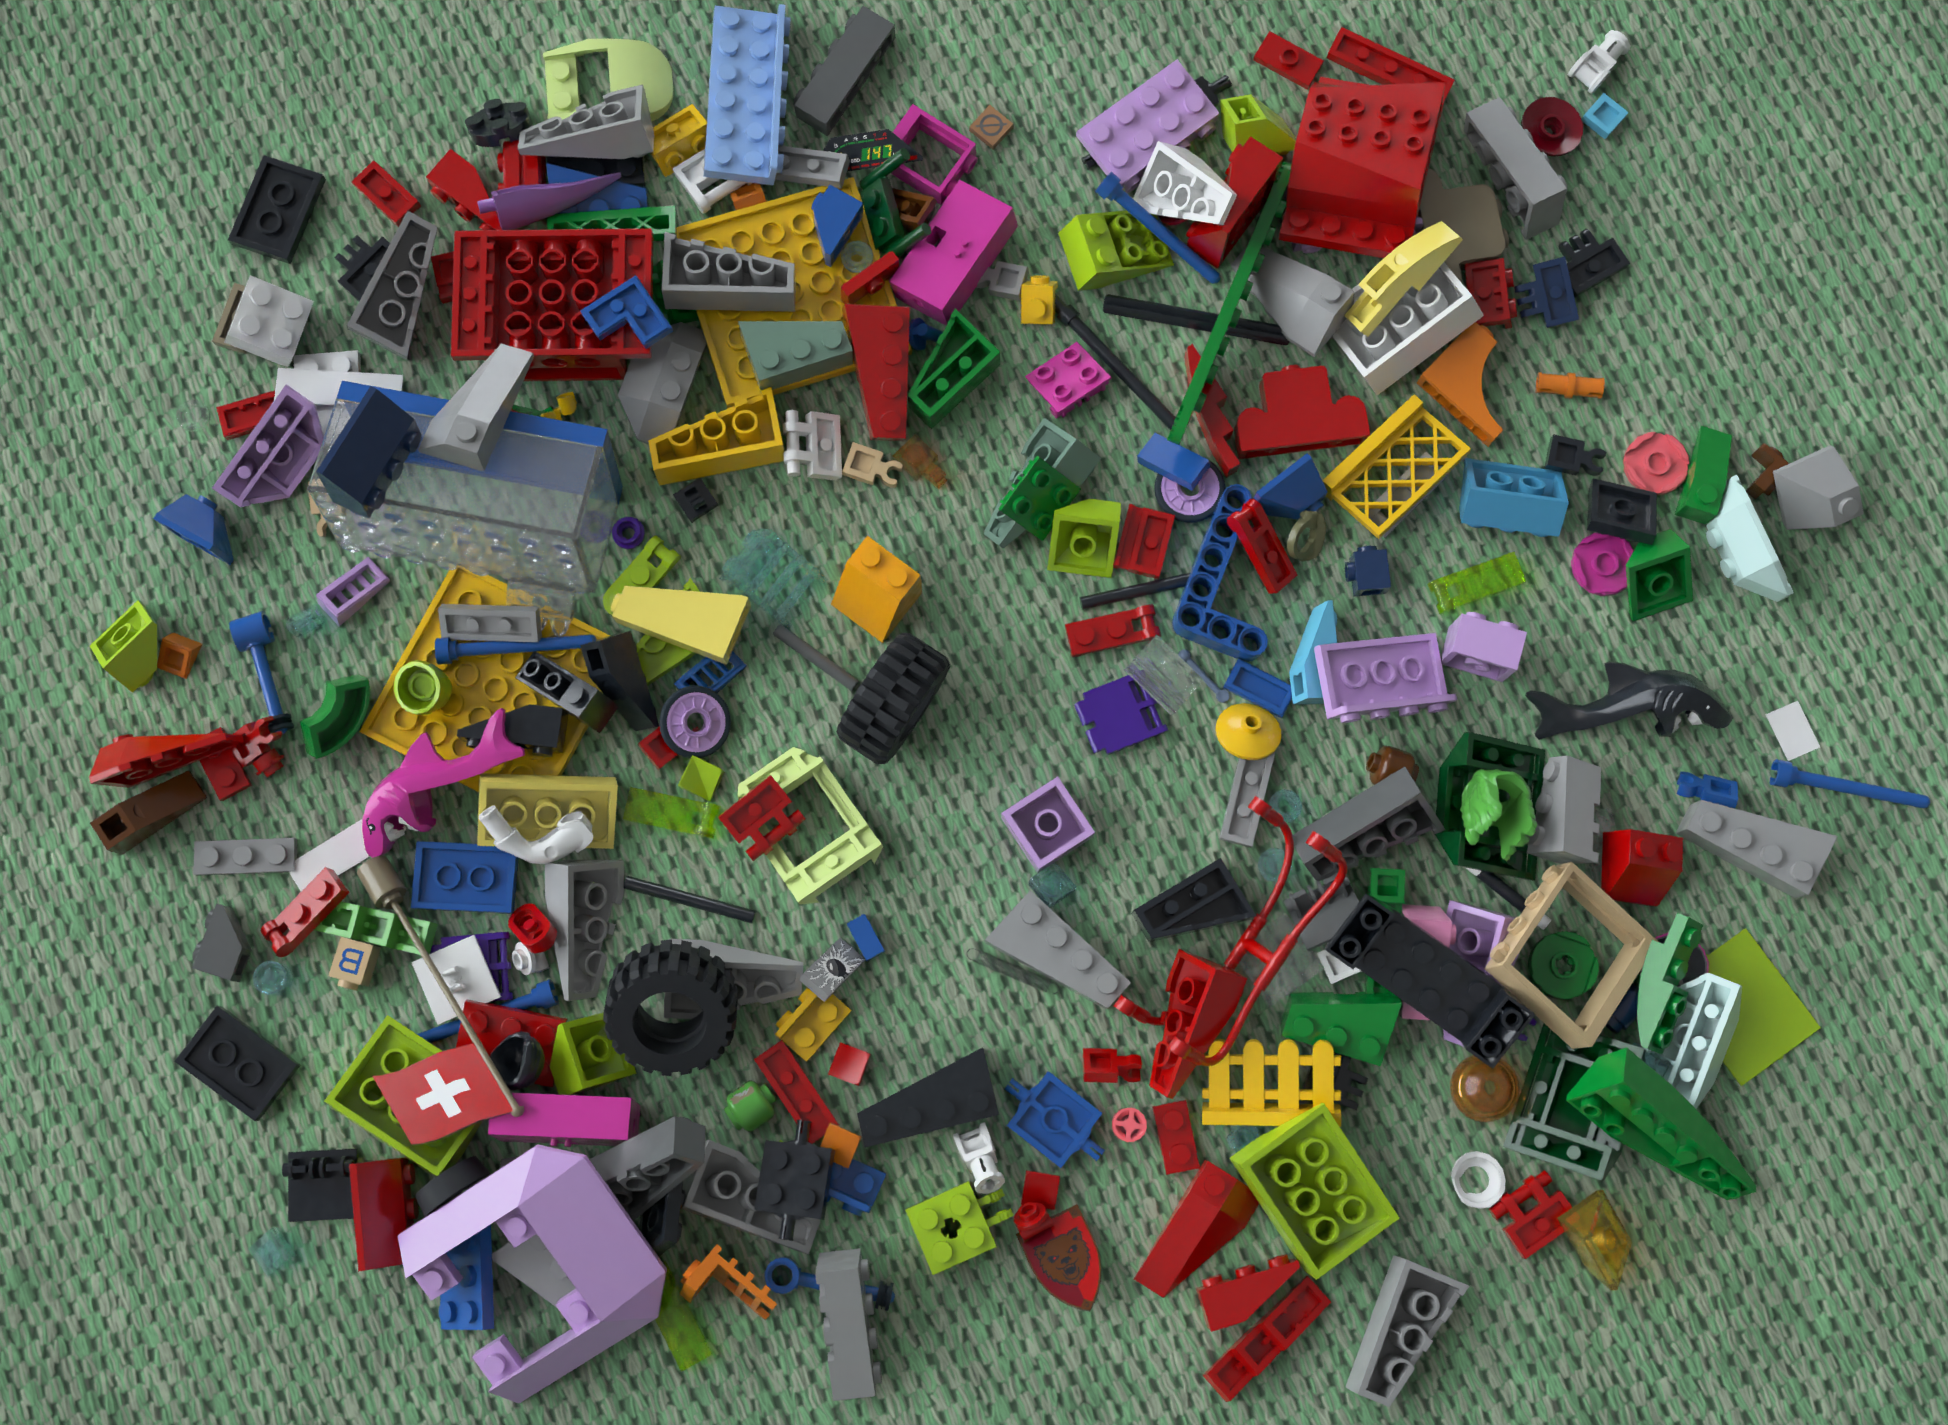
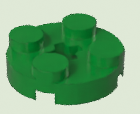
M1561 931L1544 936L1533 946L1528 959V969L1531 981L1543 994L1554 999L1566 1000L1578 997L1592 988L1598 977L1599 962L1597 956H1594V952L1590 948L1591 945L1585 938L1573 932ZM1565 956L1568 958L1567 964L1572 967L1571 971H1564L1562 975L1558 972L1555 962Z

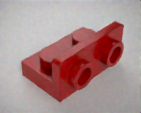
M1504 258L1465 264L1467 290L1471 293L1484 315L1476 323L1479 326L1483 325L1485 327L1505 324L1506 329L1512 328L1511 318L1517 317L1515 298L1509 299L1508 288L1514 287L1512 268H1505Z

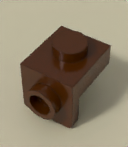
M1763 443L1751 455L1766 468L1746 490V493L1753 499L1758 498L1762 493L1769 496L1776 489L1773 471L1789 464L1779 450Z

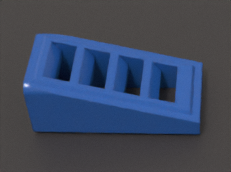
M733 651L729 658V661L734 666L731 670H728L723 663L705 657L681 676L674 685L681 689L690 686L689 684L694 680L698 686L707 687L718 693L747 665ZM712 663L724 674L721 678H718L708 668ZM702 672L712 680L713 684L710 687L699 677Z

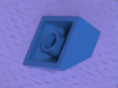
M1307 453L1258 490L1253 499L1261 504L1267 516L1299 519L1301 512H1318L1324 506L1321 501L1325 498L1327 490L1312 457Z
M185 494L156 513L153 518L178 537L229 565L233 562L234 559L224 517L215 511L218 505L200 495L198 500Z

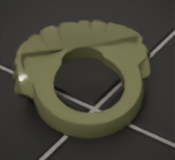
M1316 511L1301 512L1300 516L1302 519L1294 524L1288 537L1287 552L1289 556L1302 562L1316 558L1324 544L1326 522L1323 515ZM1309 528L1310 532L1307 542L1298 551L1297 542L1299 536L1304 529Z

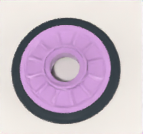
M1209 460L1210 468L1198 482L1199 492L1194 496L1185 495L1181 490V485L1157 474L1154 491L1161 509L1165 513L1175 515V520L1187 523L1199 522L1211 517L1215 512L1221 495L1226 489L1224 477L1219 468Z
M688 686L674 692L662 707L659 719L660 732L668 747L678 755L686 758H691L692 755L698 758L707 757L719 750L728 738L731 728L729 708L718 693L707 687ZM697 712L703 717L704 724L699 731L693 732L687 726V719L692 713Z

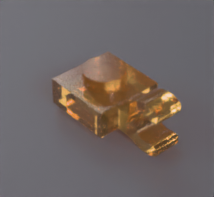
M916 434L892 455L893 460L900 462L903 465V469L915 481L923 475L938 490L947 482L945 472L935 464L939 460L938 455Z

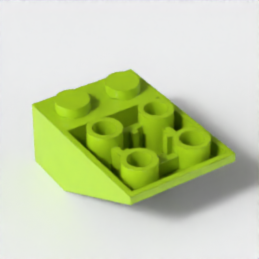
M1127 210L1079 214L1058 233L1078 291L1099 289L1174 266L1168 246ZM1151 214L1152 216H1154V217L1158 220L1157 215Z

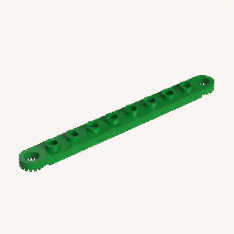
M1283 161L1279 170L1281 175H1277L1279 180L1276 179L1184 396L1180 410L1174 420V425H1172L1167 439L1169 442L1180 445L1193 412L1200 413L1207 394L1202 393L1205 383L1210 385L1213 383L1219 366L1214 365L1217 355L1224 356L1231 339L1225 336L1229 327L1235 329L1242 310L1237 309L1240 299L1244 301L1248 299L1254 284L1248 281L1252 272L1258 274L1265 257L1260 251L1263 244L1270 246L1276 228L1271 226L1275 217L1281 219L1287 205V200L1283 199V196L1288 187L1291 163Z

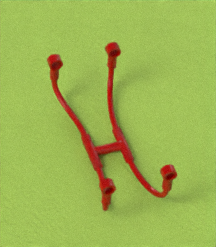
M1257 796L1253 798L1248 808L1273 826L1279 827L1282 830L1285 838V857L1277 883L1260 914L1257 913L1256 917L1250 922L1224 961V966L1235 970L1247 951L1264 962L1266 966L1253 983L1255 987L1242 1007L1225 1043L1214 1056L1205 1057L1202 1052L1174 1036L1167 1048L1182 1059H1186L1197 1066L1216 1065L1228 1054L1262 991L1265 992L1271 980L1276 976L1296 946V943H1298L1297 938L1337 892L1347 874V863L1342 856V852L1327 839L1313 831L1305 843L1330 861L1337 862L1339 870L1336 878L1299 921L1290 935L1286 934L1274 953L1257 942L1255 939L1268 922L1266 918L1272 911L1285 886L1294 854L1293 835L1283 816ZM1122 994L1114 1004V1007L1143 1024L1165 1025L1160 1023L1161 1017L1151 1016L1149 1011L1135 1004Z

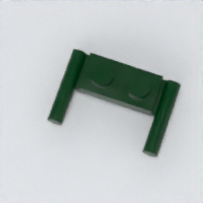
M901 148L860 180V187L863 189L860 192L875 250L882 251L880 258L891 251L897 257H900L931 234V228L927 223H922L906 236L904 233L888 175L910 159V154L905 148Z

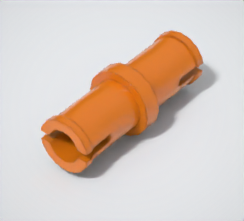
M1538 372L1535 393L1564 395V398L1572 399L1573 396L1601 399L1605 380L1604 378L1578 377L1575 373L1570 372L1567 375Z

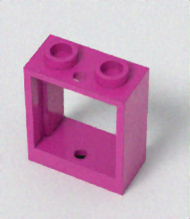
M912 104L893 133L909 145L917 132L921 130L961 155V157L940 187L903 164L891 174L922 194L934 197L937 203L942 205L964 172L969 174L974 169L978 160L976 157V143Z

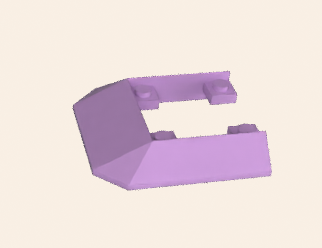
M537 1144L398 1235L405 1277L413 1275L431 1301L459 1284L463 1279L446 1252L493 1222L497 1223L514 1248L537 1234L576 1289L560 1298L556 1303V1307L572 1329L524 1359L520 1357L504 1334L477 1350L472 1358L492 1384L488 1392L516 1403H521L658 1318L660 1313L667 1268L591 1161L584 1154Z

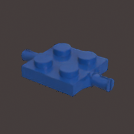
M1047 1071L1038 1085L1030 1090H1027L1014 1078L1011 1079L1009 1083L1017 1088L1019 1092L1009 1085L1004 1090L1017 1098L1020 1103L1016 1114L1006 1126L1060 1168H1062L1073 1153L1080 1149L1095 1161L1100 1158L1090 1147L1101 1155L1105 1149L1092 1141L1089 1136L1093 1125L1102 1115V1112L1049 1071Z

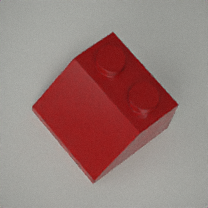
M1633 829L1603 832L1601 889L1617 902L1658 906L1682 872L1683 838Z

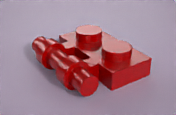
M771 775L718 816L719 820L738 843H741L748 836H751L755 841L745 851L752 861H755L763 853L768 855L774 850L773 845L787 834L789 836L793 835L798 831L796 827L806 820L799 809L788 817L784 814L782 809L792 801ZM774 816L779 824L763 836L758 828Z
M1545 1170L1535 1177L1530 1175L1524 1179L1521 1187L1510 1194L1504 1193L1499 1202L1489 1208L1491 1215L1496 1220L1505 1214L1511 1217L1513 1222L1502 1230L1523 1259H1527L1581 1221L1562 1191L1557 1190L1548 1197L1543 1188L1552 1182V1178ZM1533 1196L1538 1204L1523 1214L1518 1205Z

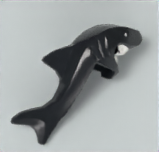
M1612 661L1604 663L1609 681L1607 694L1603 698L1583 706L1567 704L1556 697L1540 691H1528L1525 695L1541 713V721L1535 732V737L1538 740L1560 733L1585 730L1612 723L1652 709L1659 721L1655 725L1659 737H1671L1672 733L1679 728L1678 724L1681 721V717L1678 715L1682 711H1686L1685 714L1692 725L1704 724L1716 729L1727 727L1733 719L1731 713L1708 685L1691 674L1677 670H1654L1647 672L1625 663Z

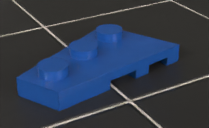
M546 163L549 184L568 183L599 177L587 172ZM616 180L595 195L558 214L649 207L647 188Z

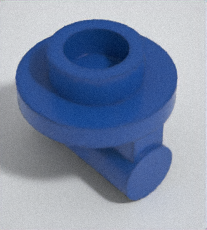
M914 318L909 323V343L917 351L926 348V340L937 342L940 334L943 333L941 330L925 324L921 318Z

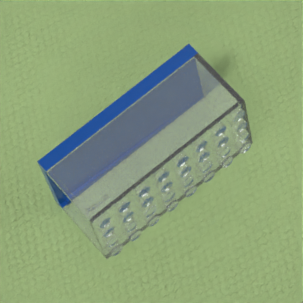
M342 380L307 488L341 548L350 552L370 551L382 558H391L392 556L403 557L415 564H423L424 562L435 563L447 570H455L456 568L467 569L479 576H487L488 574L500 575L511 582H520L521 580L532 581L544 588L559 586L576 594H584L585 591L596 592L623 488L608 429L510 411L486 469L483 472L420 453L418 450L431 420L449 400L372 386L415 419L421 432V441L417 450L414 453H410L405 460L400 477L390 484L382 506L377 510L375 509L368 519L333 503L316 473L370 385Z

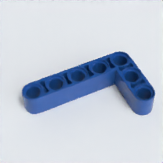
M1233 484L1225 489L1212 515L1190 576L1174 613L1172 627L1180 637L1236 659L1239 658L1249 662L1254 661L1264 652L1268 643L1267 635L1256 626L1211 609L1238 538L1237 533L1228 526L1227 518L1235 511L1240 512L1242 505L1251 499V494L1246 487L1240 484ZM1227 498H1237L1241 503V508L1231 507L1227 502ZM1216 526L1226 527L1230 532V537L1224 538L1219 536L1215 529ZM1213 555L1217 558L1219 566L1210 567L1206 564L1204 556ZM1193 585H1203L1207 589L1208 595L1205 597L1196 595L1193 591ZM1187 613L1194 616L1196 626L1190 627L1185 625L1181 615ZM1212 627H1223L1227 633V638L1219 639L1215 637ZM1243 638L1253 639L1257 644V651L1247 650L1243 645Z

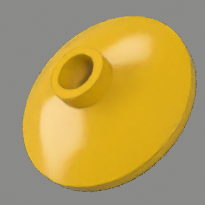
M1241 703L1232 705L1219 715L1216 722L1215 731L1219 743L1230 754L1241 759L1260 760L1266 758L1276 751L1281 741V728L1277 719L1269 711L1254 704Z

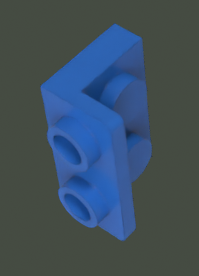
M852 1159L849 1169L833 1162L827 1202L833 1197L844 1202L842 1209L858 1216H861L863 1211L870 1213L886 1173L855 1159Z

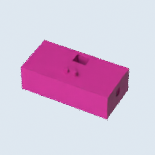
M959 180L929 223L931 234L913 246L889 281L896 298L947 326L954 308L958 311L961 310L977 287L988 267L990 268L1018 227L1013 207Z
M512 1093L518 1105L524 1106L523 1115L514 1117L510 1113L489 1119L488 1135L501 1142L547 1143L550 1146L564 1144V1147H571V1145L617 1146L639 1134L640 1105L628 1097Z

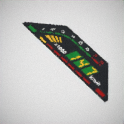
M889 129L832 137L823 149V151L847 154L850 160L847 172L878 167L901 148H905L910 154V159L905 163L923 161V157Z

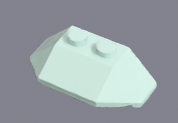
M1738 476L1731 477L1726 481L1718 515L1706 525L1708 529L1706 532L1707 541L1713 549L1717 548L1722 558L1720 561L1721 570L1725 577L1732 579L1734 585L1776 602L1784 600L1794 593L1791 585L1787 581V576L1748 494L1744 487L1741 486Z
M1705 973L1699 976V978L1679 986V988L1689 992L1686 998L1687 1006L1684 1013L1677 1019L1673 1029L1672 1042L1665 1048L1663 1055L1645 1048V1063L1668 1081L1695 1109H1697L1715 1083L1740 1014L1742 986L1711 973Z

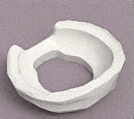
M1475 1151L1465 1153L1456 1161L1451 1177L1461 1202L1470 1207L1482 1209L1489 1208L1500 1200L1505 1192L1506 1180L1503 1168L1496 1159L1489 1154ZM1478 1166L1487 1172L1489 1185L1482 1193H1465L1461 1188L1459 1178L1469 1167Z

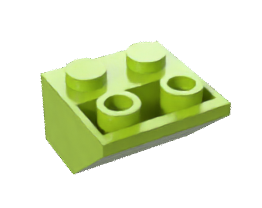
M1249 94L1220 100L1222 135L1232 152L1238 144L1244 146L1250 136L1280 156L1286 155L1295 149L1296 138L1284 119L1253 95Z

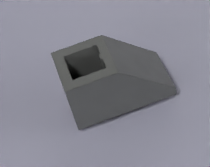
M216 903L215 908L206 917V932L203 940L194 949L192 956L194 964L192 968L230 981L240 982L252 949L233 908Z

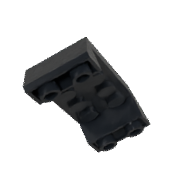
M1367 893L1324 948L1351 969L1356 967L1457 1038L1468 1052L1493 1069L1536 1015L1500 983L1393 907Z

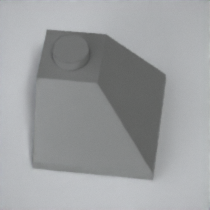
M1829 445L1773 471L1782 522L1787 530L1836 527L1864 514L1859 485L1834 446Z

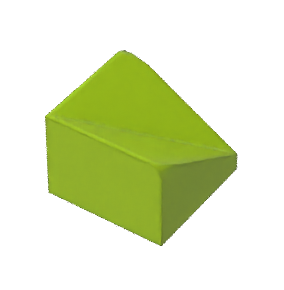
M692 755L678 786L711 802L725 772L723 769Z

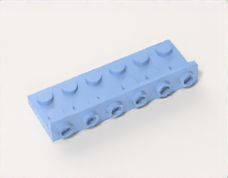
M779 4L777 14L714 6L703 177L774 185L776 173L782 174L784 154L778 153V145L783 146L785 126L779 125L780 118H785L786 99L781 98V90L786 91L788 71H782V65L788 62L789 44H784V36L788 37L790 31V17H785V5Z

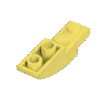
M1442 221L1412 236L1382 259L1358 284L1364 292L1344 316L1360 332L1369 337L1410 287L1413 286L1420 291L1463 239Z

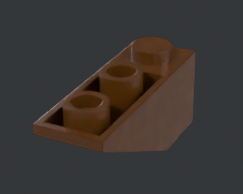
M188 770L118 803L90 822L108 851L123 855L205 800L207 796Z

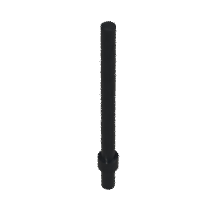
M1055 293L1057 319L1065 327L1070 326L1171 430L1176 417L1078 317L1080 313L1071 304L1067 306Z

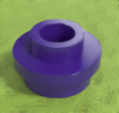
M624 517L614 524L612 537L619 547L634 549L643 542L645 529L638 519ZM628 528L635 531L634 536L630 539L623 537L624 530Z

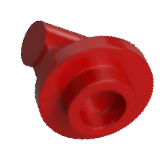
M1025 1203L1014 1215V1223L1023 1241L1054 1226L1042 1203Z

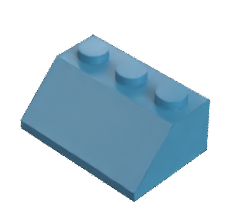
M1465 458L1459 506L1461 523L1474 528L1485 526L1499 528L1504 532L1510 533L1521 531L1532 533L1538 537H1547L1548 535L1559 537L1569 504L1562 472Z

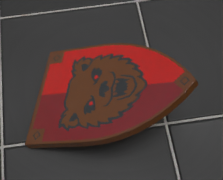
M1076 1204L1051 1216L1050 1218L1054 1226L1026 1241H1023L1020 1233H1017L1016 1236L1033 1273L1043 1288L1064 1304L1090 1312L1100 1288L1101 1259L1096 1242Z

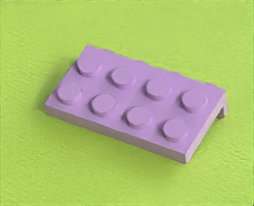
M1177 59L1079 129L1076 137L1104 173L1108 175L1112 171L1121 179L1119 183L1124 186L1122 190L1130 193L1139 186L1140 178L1143 177L1158 141L1189 149L1191 147L1190 142L1199 136L1201 139H1204L1216 129L1215 124L1220 113Z
M1436 633L1322 644L1314 647L1327 719L1340 718L1341 723H1350L1361 720V715H1370V720L1389 717L1390 712L1399 711V716L1414 715L1419 713L1421 708H1427L1428 713H1436L1448 710L1447 704L1457 701L1456 694L1447 693Z

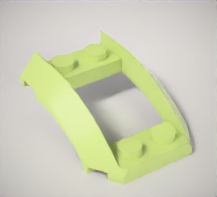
M792 747L738 784V799H740L769 775L775 779L786 794L811 777H814L850 829L797 867H794L778 842L772 846L774 850L766 856L799 904L819 903L816 897L870 859L875 864L883 848L882 843L870 829L821 757H814L807 754L804 750ZM765 824L758 828L763 836L770 831Z

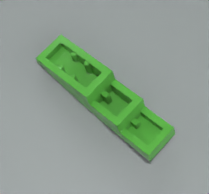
M341 901L314 929L315 931L421 955L397 914ZM407 917L426 951L430 954L438 924Z

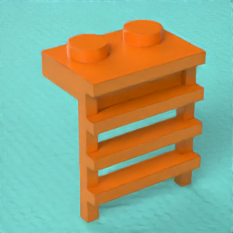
M718 1244L715 1245L702 1262L695 1259L683 1274L684 1277L680 1281L683 1284L680 1295L689 1303L692 1302L713 1276L764 1320L769 1317L770 1313L760 1306L761 1303H764L771 1310L777 1305L776 1302L767 1296L771 1290L767 1285L760 1290L751 1282L755 1275L750 1271L746 1276L742 1275L735 1269L738 1264L736 1259L732 1258L728 1263L719 1255L722 1248ZM731 1276L740 1284L736 1286L728 1278ZM746 1289L756 1297L754 1300L744 1292Z

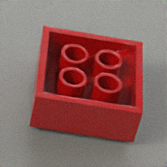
M1251 136L1244 146L1238 144L1228 159L1231 163L1225 171L1227 177L1224 182L1237 194L1224 225L1194 221L1186 233V237L1189 238L1187 246L1204 261L1218 269L1266 203L1277 178L1283 157Z

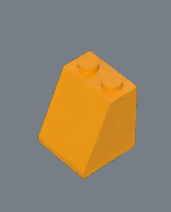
M867 535L846 562L831 605L883 643L922 594L921 575Z

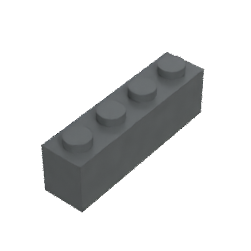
M862 6L857 15L852 14L846 23L845 32L840 39L836 38L832 42L828 50V57L824 63H819L814 68L808 86L805 89L801 88L796 94L793 102L796 118L828 136L896 38L895 24Z

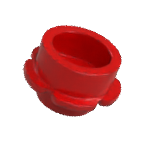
M273 748L252 763L258 771L255 774L259 776L264 773L268 778L284 766L280 761L284 758V755L280 756L277 750Z

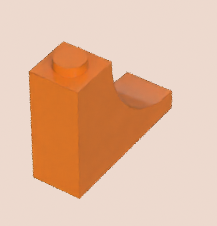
M1475 322L1465 329L1422 373L1417 384L1489 447L1503 431L1491 416L1482 392L1484 364L1497 341L1487 327L1479 326Z

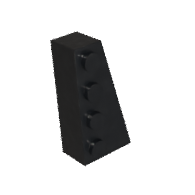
M983 1047L857 1113L864 1147L999 1115Z

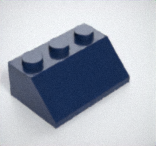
M372 386L369 387L316 471L333 503L368 519L375 509L377 510L382 506L390 484L400 477L405 460L410 453H414L420 444L421 432L415 419L378 389Z

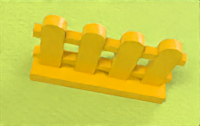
M1215 1039L1209 1047V1054H1204L1205 1057L1214 1056L1221 1049L1225 1040ZM1250 1039L1244 1044L1243 1054H1229L1228 1052L1218 1064L1209 1066V1088H1202V1099H1209V1102H1203L1202 1125L1280 1126L1311 1108L1324 1103L1339 1127H1341L1340 1104H1334V1101H1341V1090H1334V1066H1341V1056L1334 1055L1333 1046L1327 1040H1319L1313 1045V1055H1299V1048L1296 1042L1286 1039L1279 1044L1278 1055L1264 1054V1046L1259 1040ZM1230 1065H1243V1089L1230 1088ZM1264 1065H1278V1089H1264ZM1299 1065L1313 1066V1090L1299 1089ZM1230 1099H1244V1103H1231ZM1264 1100H1278V1103H1264ZM1299 1100H1313V1104H1299Z

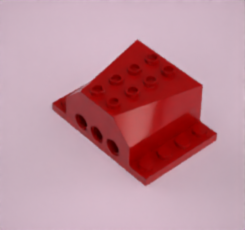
M1320 77L1319 83L1315 82L1309 89L1296 138L1287 189V205L1279 233V240L1385 258L1399 245L1411 238L1414 234L1445 101L1443 96L1446 82L1369 85Z
M652 228L454 231L452 359L454 361L487 360L502 343L534 354L524 381L624 380L628 369L627 359L652 358V346L645 349L628 323L600 341L582 316L580 310L635 275L653 299Z

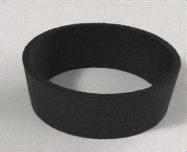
M472 1156L435 1177L415 1195L424 1217L460 1195L463 1190H468L491 1175L489 1170L476 1156Z

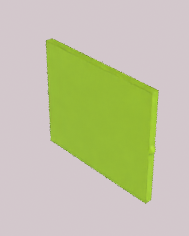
M1746 928L1709 955L1706 954L1709 961L1708 973L1742 986L1739 1021L1723 1063L1739 1085L1743 1086L1775 1061L1783 1059L1786 1053L1821 1027Z

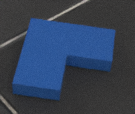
M636 275L580 310L582 316L600 341L627 323L645 349L673 332L671 325Z

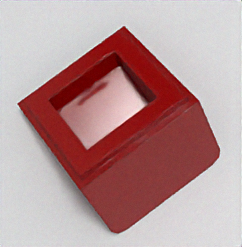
M840 1042L828 1075L860 1086L872 1054Z
M1026 1170L1021 1205L1028 1202L1042 1203L1046 1209L1055 1210L1060 1176Z

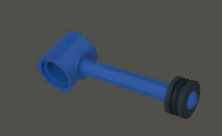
M261 611L230 621V632L237 649L240 652L251 650L269 716L274 718L268 724V729L270 733L281 731L284 734L286 731L293 729L294 724L290 720L292 718L291 714H283L264 649L267 644L275 641L273 631L269 632L268 629L271 627L270 620L266 613Z
M776 1258L769 1263L765 1270L766 1285L775 1293L785 1294L794 1288L797 1289L798 1286L820 1290V1284L816 1283L815 1274L801 1272L802 1268H799L797 1263L791 1258ZM779 1265H786L792 1271V1280L786 1285H779L773 1279V1271ZM880 1280L879 1287L865 1285L866 1294L872 1293L873 1301H876L875 1309L881 1306V1310L882 1307H885V1311H888L890 1304L894 1302L895 1298L893 1292L894 1283H890V1286H887V1283L883 1285L884 1281Z

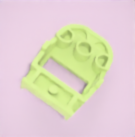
M586 39L544 52L548 104L547 118L550 119L556 116L563 120L576 112L575 108L580 106L577 57L584 56V54L608 51L611 92L643 84L651 121L663 116L671 106L674 95L671 66L658 48L650 43L639 40Z

